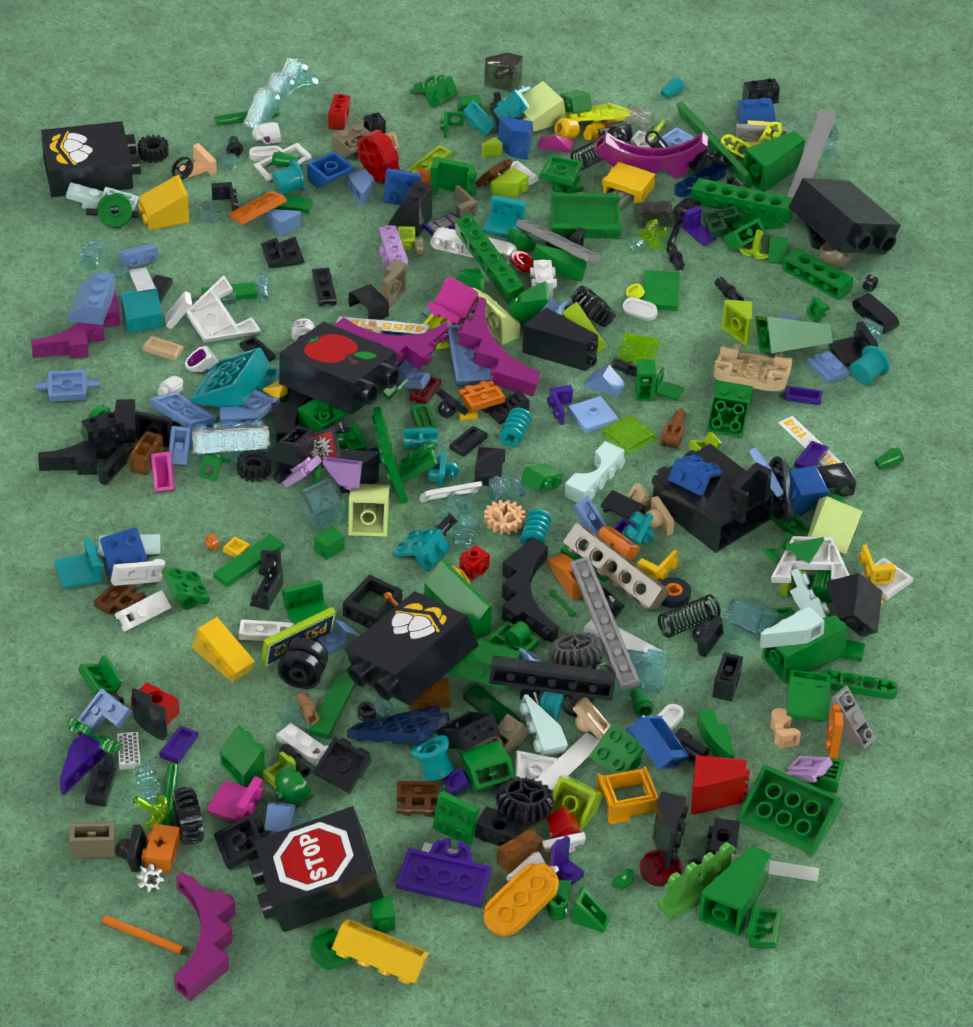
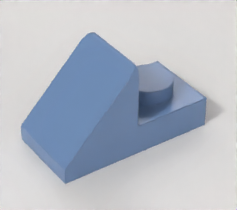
M172 426L169 452H171L173 465L188 466L189 450L192 449L191 428Z
M589 496L583 497L572 507L580 519L577 523L585 525L596 535H598L602 526L608 527Z
M335 620L334 631L318 638V643L325 648L328 655H331L346 648L361 635L351 625Z

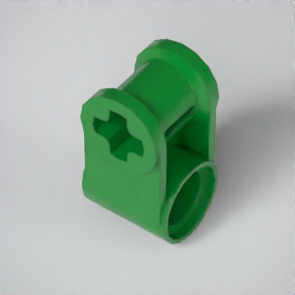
M559 880L558 891L548 903V916L553 920L561 921L567 916L571 881Z

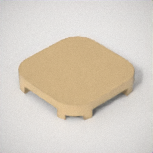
M734 344L733 348L725 346L720 348L717 361L715 360L713 377L715 379L753 386L755 389L766 391H780L786 387L791 372L792 358H784L783 352H777L775 357L742 352L740 351L741 344Z

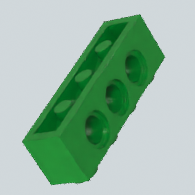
M795 248L784 257L782 271L825 294L841 300L852 291L853 277L808 253Z

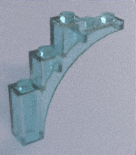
M287 57L282 72L280 71L279 74L273 72L265 88L258 86L244 120V125L254 129L260 124L269 123L276 109L291 92L303 85H317L318 80L313 77L314 74L307 72L308 66L303 64L302 59Z

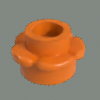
M215 534L206 535L207 539L204 542L209 550L213 549L216 552V549L221 546Z

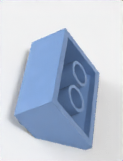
M96 272L80 283L67 321L103 325L115 293L114 274Z

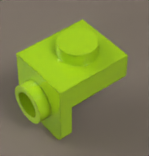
M398 227V233L404 250L415 248V227Z
M708 432L704 440H690L687 446L691 450L698 451L711 443L719 449L722 442L713 432Z
M283 751L280 752L279 761L263 771V778L276 788L275 777L279 770L291 762L295 766L292 769L296 772L295 760Z

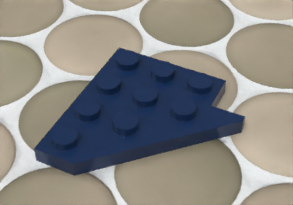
M439 705L363 721L356 723L347 730V738L356 739V741L374 740L376 743L392 741L393 744L407 742L411 745H419L450 721L449 713L440 712Z

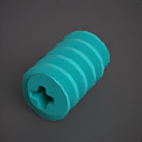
M523 408L510 410L499 433V439L505 446L517 447L518 443L523 440L532 420L531 414Z
M541 509L529 511L522 535L520 536L522 545L526 544L533 537L543 544L545 543L548 528L552 521V517L547 511Z

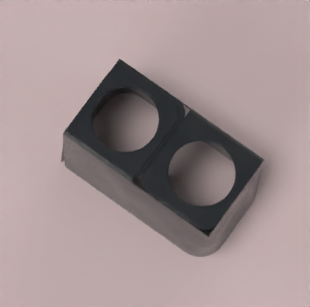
M372 284L349 292V307L362 303L368 310V319L382 320L389 316V302Z
M478 447L475 482L481 481L482 486L502 487L503 462H505V449Z
M846 462L817 467L828 489L834 488L836 490L835 494L842 497L854 495L857 481ZM848 485L852 492L842 494L841 489Z

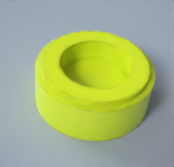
M633 284L626 290L628 298L634 297L639 299L644 294L641 284Z

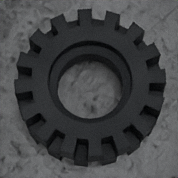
M152 134V137L146 135V138L142 137L138 141L140 159H144V162L149 160V163H152V161L158 163V160L162 162L169 155L168 140L165 137H160V135L155 137V134Z
M250 449L251 452H248V450H245L244 453L241 452L240 457H237V472L241 479L245 478L247 482L249 479H251V482H255V480L261 482V478L265 480L267 476H270L271 461L263 459L266 451L260 452V449H257V451ZM257 464L259 466L251 467L249 465Z

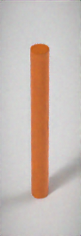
M107 915L102 920V923L177 954L181 955L184 951V946Z

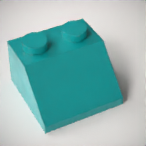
M156 286V289L121 292L122 320L127 333L163 327L162 311Z

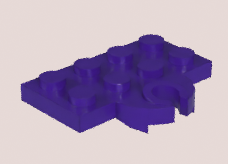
M452 838L438 839L432 845L429 852L412 848L407 849L396 883V889L481 908L492 873V866L471 862V850L469 845L467 846L464 842L459 840V851L452 854L447 851L452 845Z

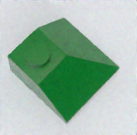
M544 281L520 293L517 298H513L509 304L510 315L523 324H526L536 316L549 302L548 282Z

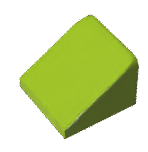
M495 137L482 143V157L501 156L503 143Z

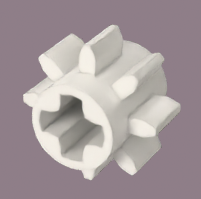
M150 864L149 868L141 866V873L136 875L141 880L138 886L141 888L146 885L147 892H150L151 888L154 887L159 890L158 884L160 881H164L159 876L162 870L157 868L154 871L153 864ZM148 874L152 875L153 880L151 882L148 881Z

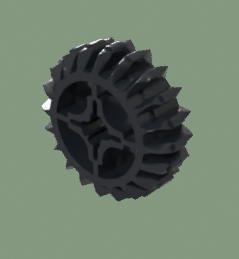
M580 286L573 292L574 294L571 296L574 303L578 302L587 317L596 324L607 327L613 322V319L616 317L615 312L591 289Z
M517 776L516 779L509 778L508 781H503L496 794L497 809L501 811V815H507V819H515V822L522 821L523 823L530 822L531 824L534 821L540 822L541 819H546L547 815H550L554 803L552 790L548 789V785H543L542 781H535L534 778L528 779L526 776L525 778Z
M180 787L172 793L174 817L177 827H180V839L184 845L197 844L202 842L204 838L199 800L192 787Z

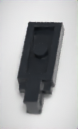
M694 198L683 199L674 207L673 214L675 216L673 219L680 221L684 217V211L696 206L700 207L701 203L696 202Z
M124 442L100 465L98 475L101 484L107 485L127 464V459L135 451L134 445Z
M105 755L103 764L95 766L85 796V804L106 807L117 771L114 767V756Z

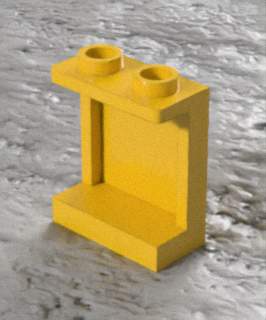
M618 162L615 167L611 168L609 174L603 178V193H607L610 188H614L634 195V203L640 205L654 188L655 173Z

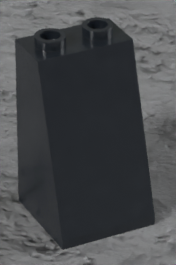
M547 307L524 324L523 353L582 371H586L596 364L598 335Z

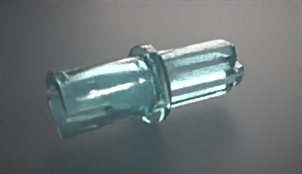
M259 272L256 284L258 301L268 302L270 285L267 273Z

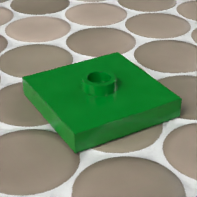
M550 155L540 172L539 179L572 186L582 168L583 162Z

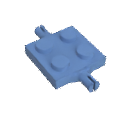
M86 370L48 372L46 382L35 383L36 391L47 390L49 402L87 400L86 392L88 388L99 387V379L88 380Z

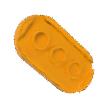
M533 863L523 867L486 904L483 918L487 928L493 934L502 937L511 936L519 932L556 895L559 880L553 868L545 863L535 865Z

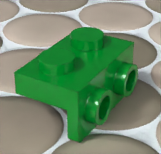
M102 655L98 664H80L78 668L79 673L94 696L101 688L110 695L118 693L123 680L107 655Z
M754 900L753 907L749 908L748 911L749 925L745 926V938L749 939L750 948H777L783 918L782 909L760 908L759 900Z

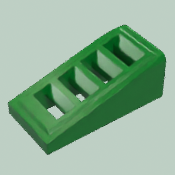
M830 758L833 764L823 776L818 777L817 788L837 793L845 760Z

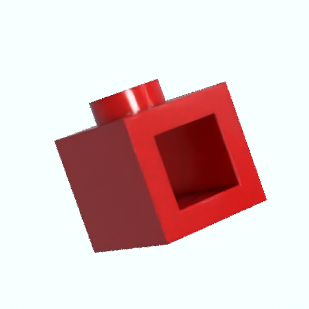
M564 806L546 818L550 827L549 834L553 839L581 833L574 814Z

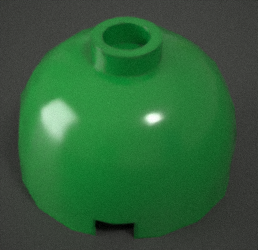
M290 762L277 773L275 777L277 789L274 793L281 802L285 800L290 804L302 805L312 799L314 795L309 793L311 792L310 787L299 771L295 772L292 769L295 766Z

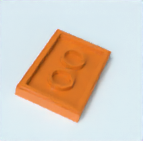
M271 191L234 210L228 216L230 220L243 225L285 203L287 200L284 195Z

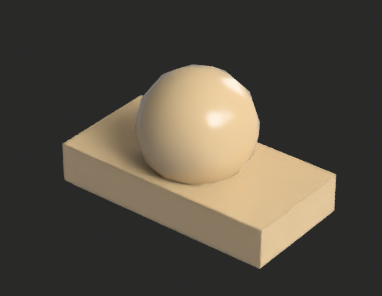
M658 496L652 497L651 509L646 513H651L654 516L649 526L652 528L661 526L667 536L672 535L675 520Z
M587 697L580 698L573 707V710L578 715L575 720L577 729L582 732L592 731L600 740L611 726Z

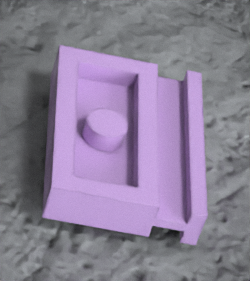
M318 455L312 459L306 458L291 469L292 473L287 479L282 481L283 485L288 488L306 477L322 460Z
M799 756L787 768L788 772L783 773L804 782H816V777L823 776L833 763L830 757Z

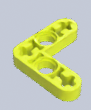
M771 122L757 144L772 139L770 137L772 134L771 128L775 129L777 127L778 132L773 133V138L781 136V124ZM730 134L724 135L721 139V143L729 152L744 160L745 154H740L738 152L739 148H749L752 146ZM731 140L732 144L736 146L735 150L731 144L726 146L725 141Z

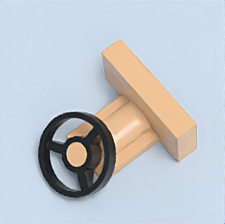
M199 143L193 145V159L195 162L188 157H181L172 166V175L176 176L175 170H178L182 174L180 176L181 180L206 171L210 175L217 173L216 160ZM183 160H188L185 164H181L179 167L177 166L179 162Z

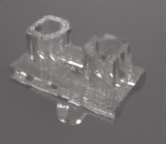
M631 104L627 106L630 116L624 117L626 124L630 123L632 125L637 121L636 128L642 132H645L648 128L652 130L655 127L653 125V113L650 112L651 107L649 105L639 106L638 108Z

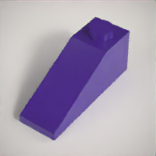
M85 733L75 738L69 747L59 780L62 795H65L105 757L104 750L99 748L101 742Z

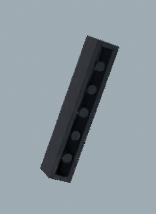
M493 655L489 684L612 701L616 672Z

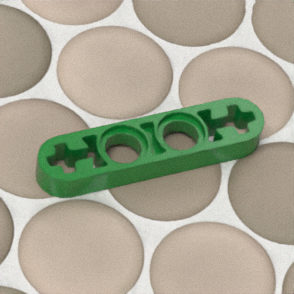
M829 669L821 672V674L831 675L830 690L840 691L844 686H848L853 694L882 699H894L898 694V684L892 680ZM851 681L853 685H846L843 682ZM870 684L874 688L868 689L865 688L863 685Z

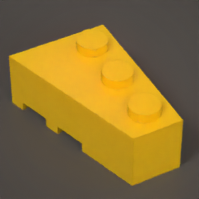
M218 617L198 628L191 648L220 671L224 677L233 683L252 670L255 661Z

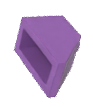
M324 457L323 465L340 486H344V489L355 490V487L359 488L362 461Z

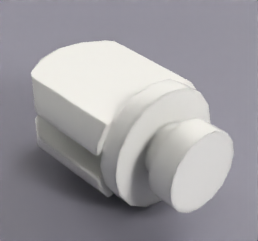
M171 376L163 381L157 390L158 395L182 392V378Z

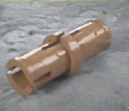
M302 691L297 695V701L300 704L299 710L304 715L306 723L314 725L319 720L315 711V703L311 701L308 692Z

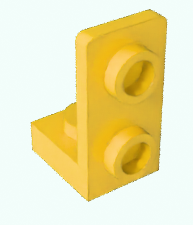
M867 544L862 545V550L859 552L858 557L860 564H863L865 577L874 585L894 583L896 571L894 563L874 565Z
M674 549L659 566L643 558L638 561L637 566L660 582L667 578L671 569L674 570L678 566V551Z

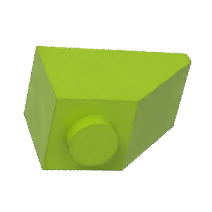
M513 167L491 181L490 195L518 196L527 191L529 176Z

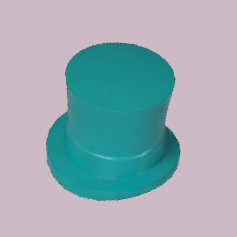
M296 160L290 161L289 166L285 169L272 172V179L279 194L285 195L300 188L302 191L306 190L303 173Z
M872 345L866 346L862 350V357L850 365L852 376L863 385H869L876 376H884L890 370V363L886 353L879 347Z
M444 735L429 738L423 741V743L414 746L410 751L411 756L419 760L426 780L432 781L444 778L454 769L447 754L449 741Z

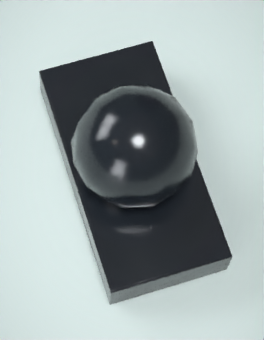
M630 123L598 129L599 138L606 132L616 134L623 142L630 141L633 137Z
M443 389L437 391L436 394L444 400L438 406V413L441 417L451 418L456 410L464 416L468 413L469 410Z
M715 616L708 626L698 625L693 629L692 637L697 643L700 656L706 657L724 634L721 617Z
M141 824L133 825L130 839H121L116 845L117 855L127 860L131 872H139L142 863V852L146 846L147 837Z

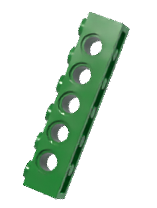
M698 178L691 189V198L696 199V202L701 203L703 206L723 209L736 205L741 214L754 215L788 224L795 214L788 208L793 197Z
M470 213L455 220L457 236L506 302L510 304L513 298H517L520 293L524 292V285Z

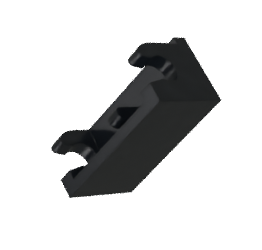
M611 490L601 503L604 513L610 510L627 519H630L631 515L636 511L645 515V505L614 490Z
M270 567L266 569L265 578L260 587L252 594L250 606L269 611L283 586V569L278 568L275 575L270 573Z

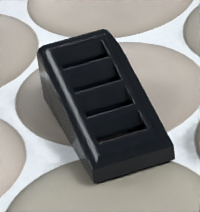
M518 390L507 397L504 403H500L488 411V414L496 422L502 424L506 421L510 410L523 408L528 411L530 401Z

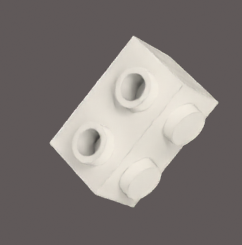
M534 260L533 267H530V278H533L531 279V288L546 281L548 282L549 296L553 298V289H557L555 267H552L551 260Z

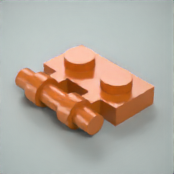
M484 380L477 385L464 386V389L458 390L459 397H463L464 403L471 412L505 402L504 394L497 385L494 386L492 380L488 382Z
M833 704L832 710L829 712L830 721L826 727L825 749H829V757L834 759L838 757L843 731V713L840 712L841 706L839 704Z

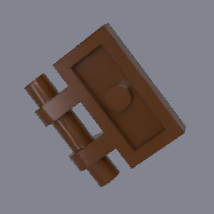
M507 159L498 163L474 183L478 188L482 185L488 186L491 184V181L511 168L512 160Z
M112 584L94 600V607L110 615L113 611L119 612L145 599L146 595L143 592L137 595L134 594L135 586L131 584L117 586Z
M397 781V802L405 803V805H397L396 813L405 814V816H411V814L431 816V814H435L436 806H431V803H437L440 782ZM412 803H424V805H412Z

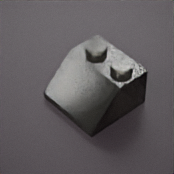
M507 52L486 57L484 86L508 92L517 90L522 83L523 56Z
M671 201L639 202L633 205L638 229L672 227L674 211Z

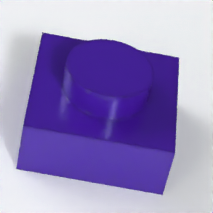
M461 767L443 778L453 796L458 795L471 786L464 769Z

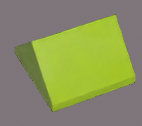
M725 300L721 328L743 345L748 346L752 321V302Z

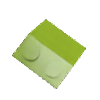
M560 775L552 792L554 803L550 814L564 806L574 814L582 831L597 812L604 794L576 779Z

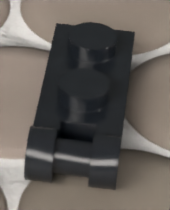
M330 268L312 269L318 306H324V304L337 305Z

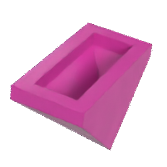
M558 135L541 136L538 148L571 153L574 141Z
M171 452L151 454L155 492L174 490L175 470Z

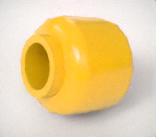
M561 118L555 125V132L560 137L574 140L580 133V126L575 119Z

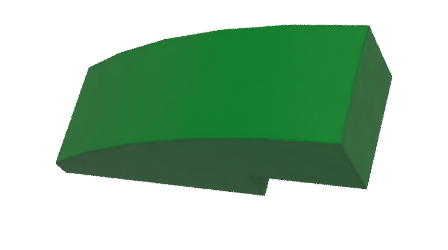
M536 244L532 255L533 261L551 260L552 267H555V273L576 281L583 280L587 261L571 257L570 253L565 250Z
M714 709L698 710L697 726L707 747L715 757L734 759V751L727 724H718Z

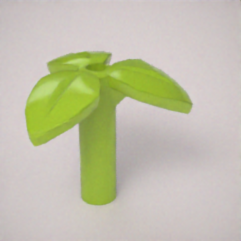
M756 231L754 241L749 246L750 250L744 247L739 248L742 254L748 257L754 255L755 259H766L769 257L768 254L760 252L762 250L761 239L763 231Z

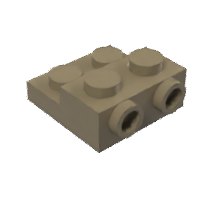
M395 259L390 265L386 266L384 270L385 277L381 282L382 296L389 302V309L407 289V264Z

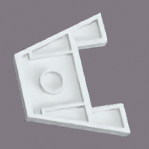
M224 275L186 312V316L204 343L261 333L252 317L236 324L220 301V298L233 292V288Z
M793 536L790 543L820 537ZM824 537V542L809 564L785 551L771 577V583H791V571L796 568L801 570H831V580L849 576V573L833 537Z

